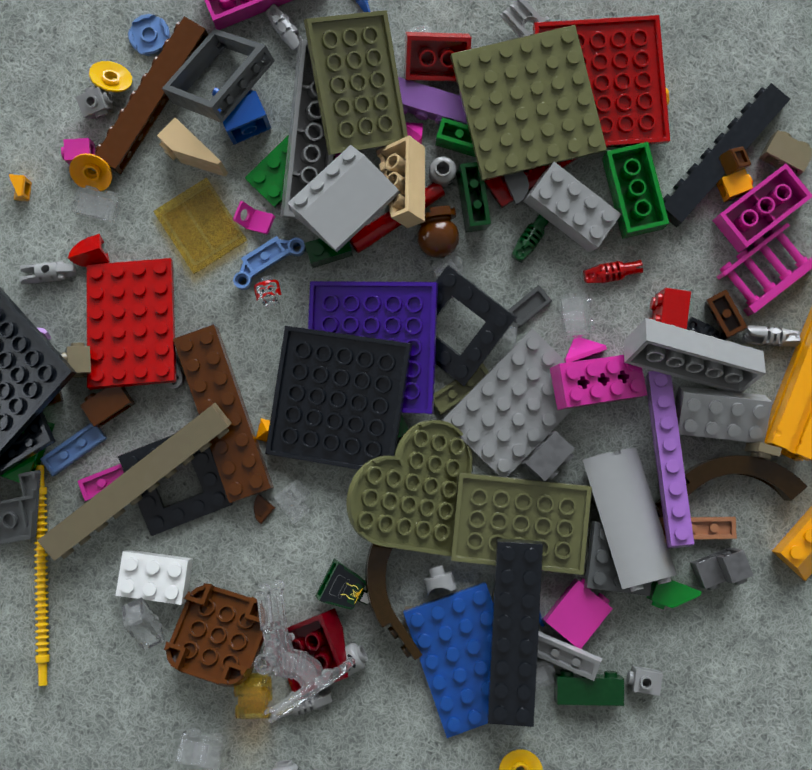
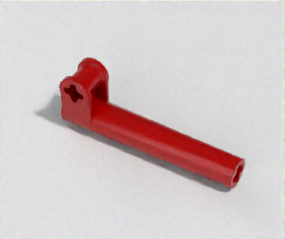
M432 183L425 188V208L445 196L441 185ZM390 211L364 226L349 241L356 252L360 253L402 224L392 219Z

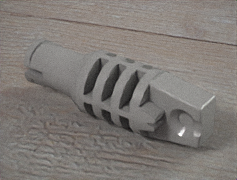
M330 688L320 691L315 689L308 693L292 696L287 702L271 706L272 716L274 720L292 714L300 716V714H306V712L323 708V705L333 701Z

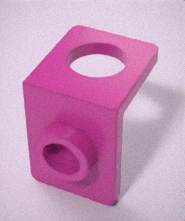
M240 201L233 221L245 229L267 235L275 215L255 210L245 202ZM243 209H246L247 217L242 221L241 212Z

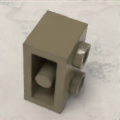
M777 130L770 137L759 159L778 169L787 163L798 177L805 171L812 158V148L808 143L792 138L789 133Z
M71 343V346H67L65 352H62V357L77 372L72 378L87 377V374L91 373L90 346H84V343Z

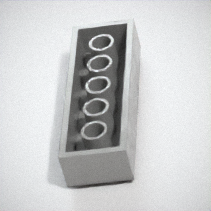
M645 318L624 340V363L727 391L742 393L766 374L764 351L653 319Z

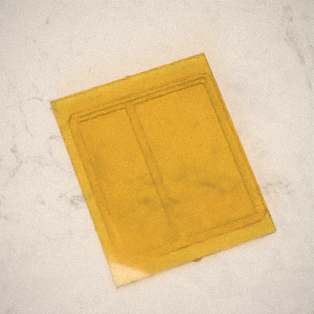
M207 177L153 211L193 274H196L248 241L237 223L233 221V217Z

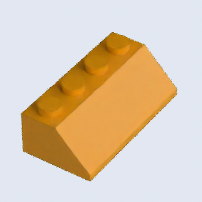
M812 506L772 550L778 558L804 581L812 574Z

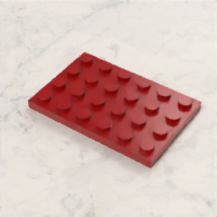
M171 258L87 265V346H90L91 373L87 374V388L91 390L175 383L176 351L173 341L175 338L173 260Z

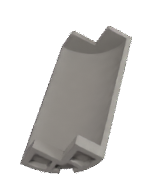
M637 448L622 449L615 453L608 452L584 459L583 463L590 486H592L593 496L622 589L630 588V591L633 592L644 589L643 584L657 581L659 585L671 582L670 577L677 575L670 551L667 549L664 532Z

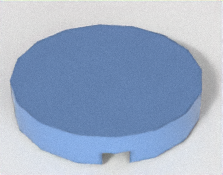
M152 14L141 15L136 18L128 31L129 42L135 51L146 56L160 54L163 50L164 42L171 37L170 29L165 21Z

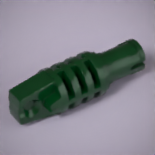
M539 214L534 223L528 224L518 239L511 257L522 263L534 251L544 236V229L549 221Z

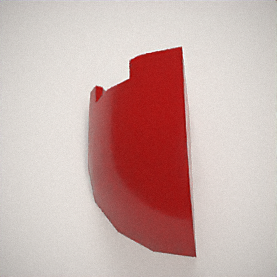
M100 234L78 242L71 249L68 256L71 262L81 267H87V265L109 263L108 253H105L102 249L104 241Z

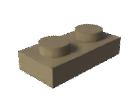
M754 442L746 443L744 451L750 452V456L771 460L772 457H780L782 448Z

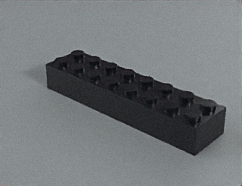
M497 538L488 724L534 727L543 543L541 541Z

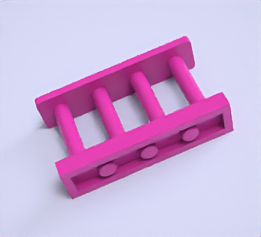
M788 222L783 226L778 223L768 231L771 235L766 239L763 236L752 243L753 249L749 252L747 249L743 250L736 256L738 260L735 263L731 264L729 261L719 269L722 273L716 276L718 280L727 275L747 300L748 306L743 309L747 316L756 313L812 269V257L809 259L806 256L803 257L783 233L790 226ZM776 237L796 261L795 265L797 268L792 272L790 269L787 270L767 246V243ZM760 250L779 273L781 280L776 284L774 282L771 283L750 256ZM741 263L745 264L764 288L762 289L764 294L760 297L754 296L733 270Z

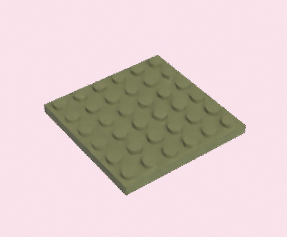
M575 25L451 54L450 58L482 181L607 150Z

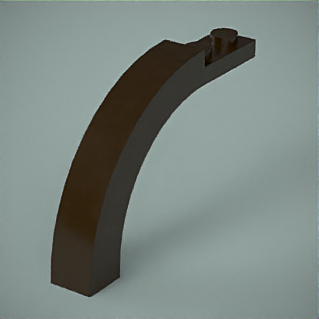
M734 455L717 457L698 463L685 471L688 496L707 481L729 474H739L755 478L771 487L786 501H792L808 487L799 477L783 466L770 460L753 456ZM660 498L655 505L657 506L658 517H663Z
M371 543L365 568V586L370 608L380 627L383 628L387 624L390 625L388 631L394 639L399 638L403 644L400 648L407 658L411 656L412 659L417 660L422 656V653L397 618L387 595L386 567L393 548Z

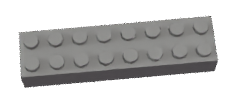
M302 40L299 43L297 51L280 217L290 219L297 218L287 203L333 161L334 155H328L307 40Z

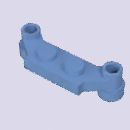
M276 236L241 258L243 264L240 272L234 275V285L240 290H247L251 286L253 277L289 255L302 256L306 249L304 241L298 237L291 240H281ZM300 246L301 249L299 251H295V247ZM247 280L246 284L241 285V281Z

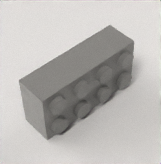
M553 162L545 169L523 200L524 203L588 252L600 246L621 215V213L556 162Z
M679 386L675 405L679 435L765 443L773 402L765 395Z

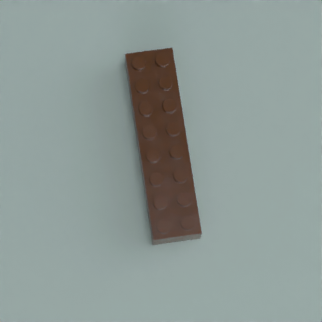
M211 325L174 338L173 341L198 414L200 415L212 404L216 403L231 421L230 426L227 427L229 429L227 434L220 439L216 436L210 440L212 443L210 449L229 503H234L274 488L218 327Z

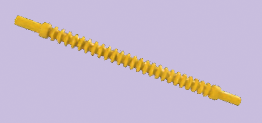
M36 465L35 471L40 470L41 472L37 540L48 531L45 528V525L48 524L45 522V519L48 517L45 516V513H47V510H45L47 506L45 504V500H47L45 497L47 487H45L44 465ZM36 540L34 544L37 547L34 548V551H37V554L34 557H37V560L34 563L37 564V567H34V569L37 570V573L34 575L37 576V579L34 582H37V585L34 588L37 589V592L34 594L37 595V598H35V601H37L35 605L37 611H35V614L38 616L35 620L38 623L35 626L38 627V630H35V633H38V636L35 639L38 642L35 645L38 646V649L35 652H38V655L35 656V662L38 663V686H46L47 662L50 661V655L47 654V651L50 650L47 648V645H49V642H47L49 638L47 632H49V629L46 628L49 625L46 622L49 619L46 616V613H49V610H46V607L49 606V604H46V601L49 600L46 597V594L49 593L46 591V588L49 587L46 585L48 581L46 569H48V566L45 565L48 562L45 559L48 554L45 553V549Z

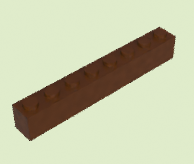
M185 16L181 22L179 21L175 25L174 33L170 39L164 42L163 50L159 56L153 59L152 67L148 73L142 76L138 89L132 92L127 106L121 109L118 114V120L114 126L112 125L108 129L107 137L103 143H100L96 148L95 155L106 161L110 168L120 175L169 101L168 96L162 90L163 86L208 36L204 27Z

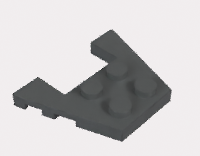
M40 470L18 474L22 497L0 501V544L36 538Z

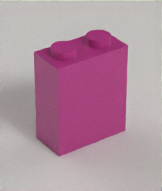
M575 578L544 616L543 620L575 647L581 649L613 608L608 605L610 600L601 593L596 595L591 591V588L584 587V579L579 581Z

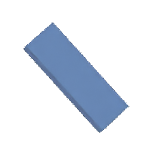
M90 423L40 458L51 476H55L107 438L100 428L94 427Z

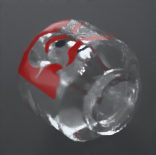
M271 276L259 278V282L254 285L256 302L258 305L263 306V309H270L280 305L279 302L283 300L280 281L272 279Z

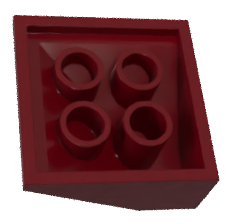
M335 608L271 634L294 696L348 677L344 632Z

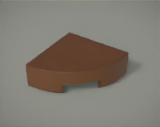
M258 494L254 501V514L257 521L262 524L276 507Z

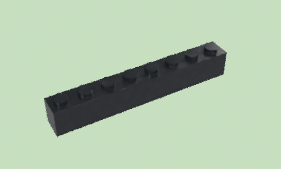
M771 83L766 89L763 87L759 89L753 96L756 99L753 104L748 102L740 111L743 115L739 119L735 117L727 126L729 131L726 134L721 133L714 140L713 143L716 146L712 150L708 147L700 156L702 159L699 165L694 163L686 172L689 176L685 181L681 178L673 187L675 192L671 196L667 194L663 198L668 220L676 228L725 174L719 156L729 149L741 146L746 150L789 102L790 98Z

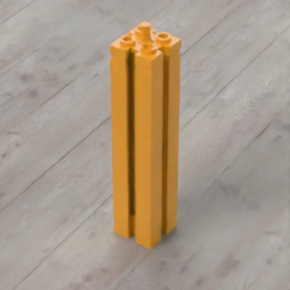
M812 306L800 334L801 341L795 347L772 405L765 444L782 448L781 455L795 461L812 460Z

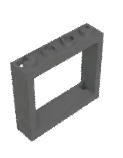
M214 28L163 86L162 90L173 104L222 123L275 60L266 45ZM224 48L248 56L210 101L187 92Z

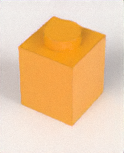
M746 169L722 177L716 185L723 202H727L752 190L753 180L747 174Z

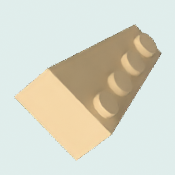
M409 135L376 150L377 156L381 160L379 164L380 170L400 191L388 204L391 218L406 228L425 222V147Z

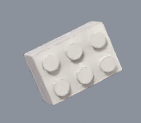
M135 550L123 551L115 596L182 605L186 603L184 597L189 589L193 558Z

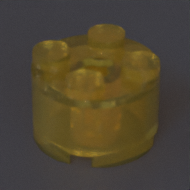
M269 672L251 673L246 681L234 687V696L238 697V705L235 707L236 719L270 718L271 707H268L270 700H272V679L269 676Z

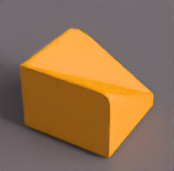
M9 174L15 188L14 200H30L32 182L24 175Z

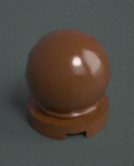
M450 206L431 207V212L425 213V222L417 224L421 225L417 235V242L421 251L429 257L445 258L455 251L459 243V231L457 226L451 221L456 217L455 207L450 208Z

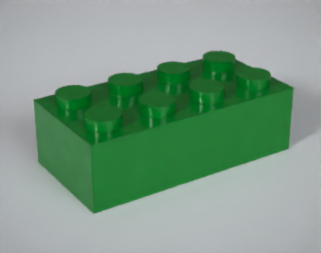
M648 142L606 151L602 162L614 209L621 213L617 221L622 239L663 230L669 224Z

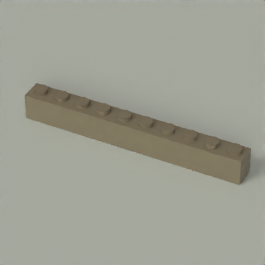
M216 403L212 404L37 541L54 561L60 556L65 559L75 551L72 548L77 543L82 546L92 538L89 535L94 530L100 532L108 525V519L112 516L114 519H117L126 511L124 509L126 505L130 503L133 506L143 498L141 494L144 491L148 490L150 493L160 485L158 481L165 476L168 479L177 472L176 467L182 463L185 466L195 458L192 454L198 450L203 452L212 445L210 440L216 436L220 439L229 432L227 427L230 426L231 421Z

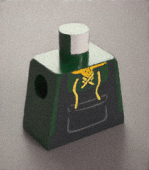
M334 558L315 595L317 599L323 603L350 610L354 608L357 601L365 605L369 603L366 590H364L366 581Z

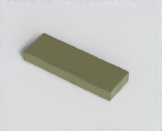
M483 363L466 386L454 380L434 393V406L440 415L457 405L488 373Z

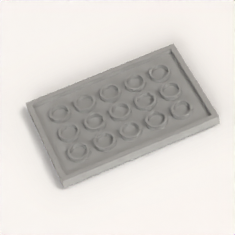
M533 328L530 329L442 421L456 426L463 433L459 437L499 477H508L574 409L557 410L550 368L557 364L565 363L564 359Z

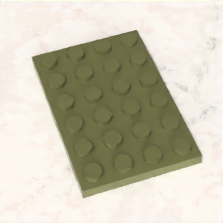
M387 10L305 19V31L328 155L342 153L350 145L357 150L387 146L407 137Z
M460 473L451 561L495 565L497 538L533 540L543 543L542 571L584 575L592 486Z

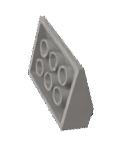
M350 145L287 204L300 222L337 252L387 206L400 191L364 154Z

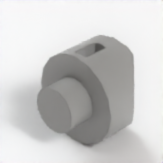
M443 565L429 568L430 576L424 578L428 596L434 593L436 588H444L450 591L456 589L452 571L445 572Z

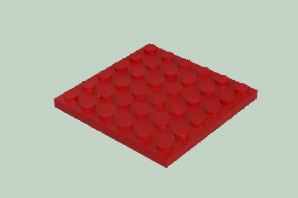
M660 15L534 22L533 34L572 25L576 26L606 147L632 146L648 142V144L670 142Z

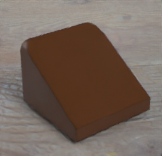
M743 146L729 149L719 156L727 175L751 166Z

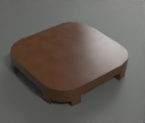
M204 583L203 586H199L191 592L188 591L184 597L186 603L170 642L166 641L164 650L166 651L167 660L171 664L170 666L178 671L223 687L232 688L241 685L250 676L269 627V614L264 605L254 597H247L215 587L212 584Z

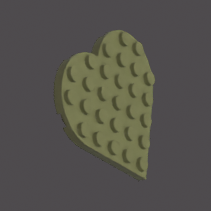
M423 421L411 427L403 435L397 446L395 456H380L365 463L354 475L347 493L346 506L348 518L356 533L367 542L379 546L452 556L460 473L471 474L472 472L471 449L459 437L463 433L456 426L445 421Z

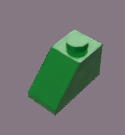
M674 580L659 585L657 581H653L650 596H647V598L652 600L651 605L664 610L665 606L674 608L701 596L702 592Z

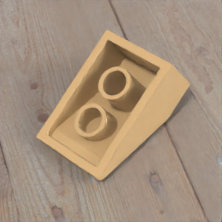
M174 118L157 135L161 141L159 145L172 160L177 159L183 164L218 175L226 176L228 174L222 162L178 119Z

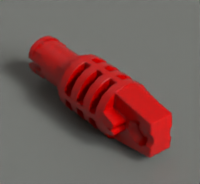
M641 260L628 263L616 261L599 264L583 270L585 283H607L622 280L627 275L643 273V268L639 267L643 266Z

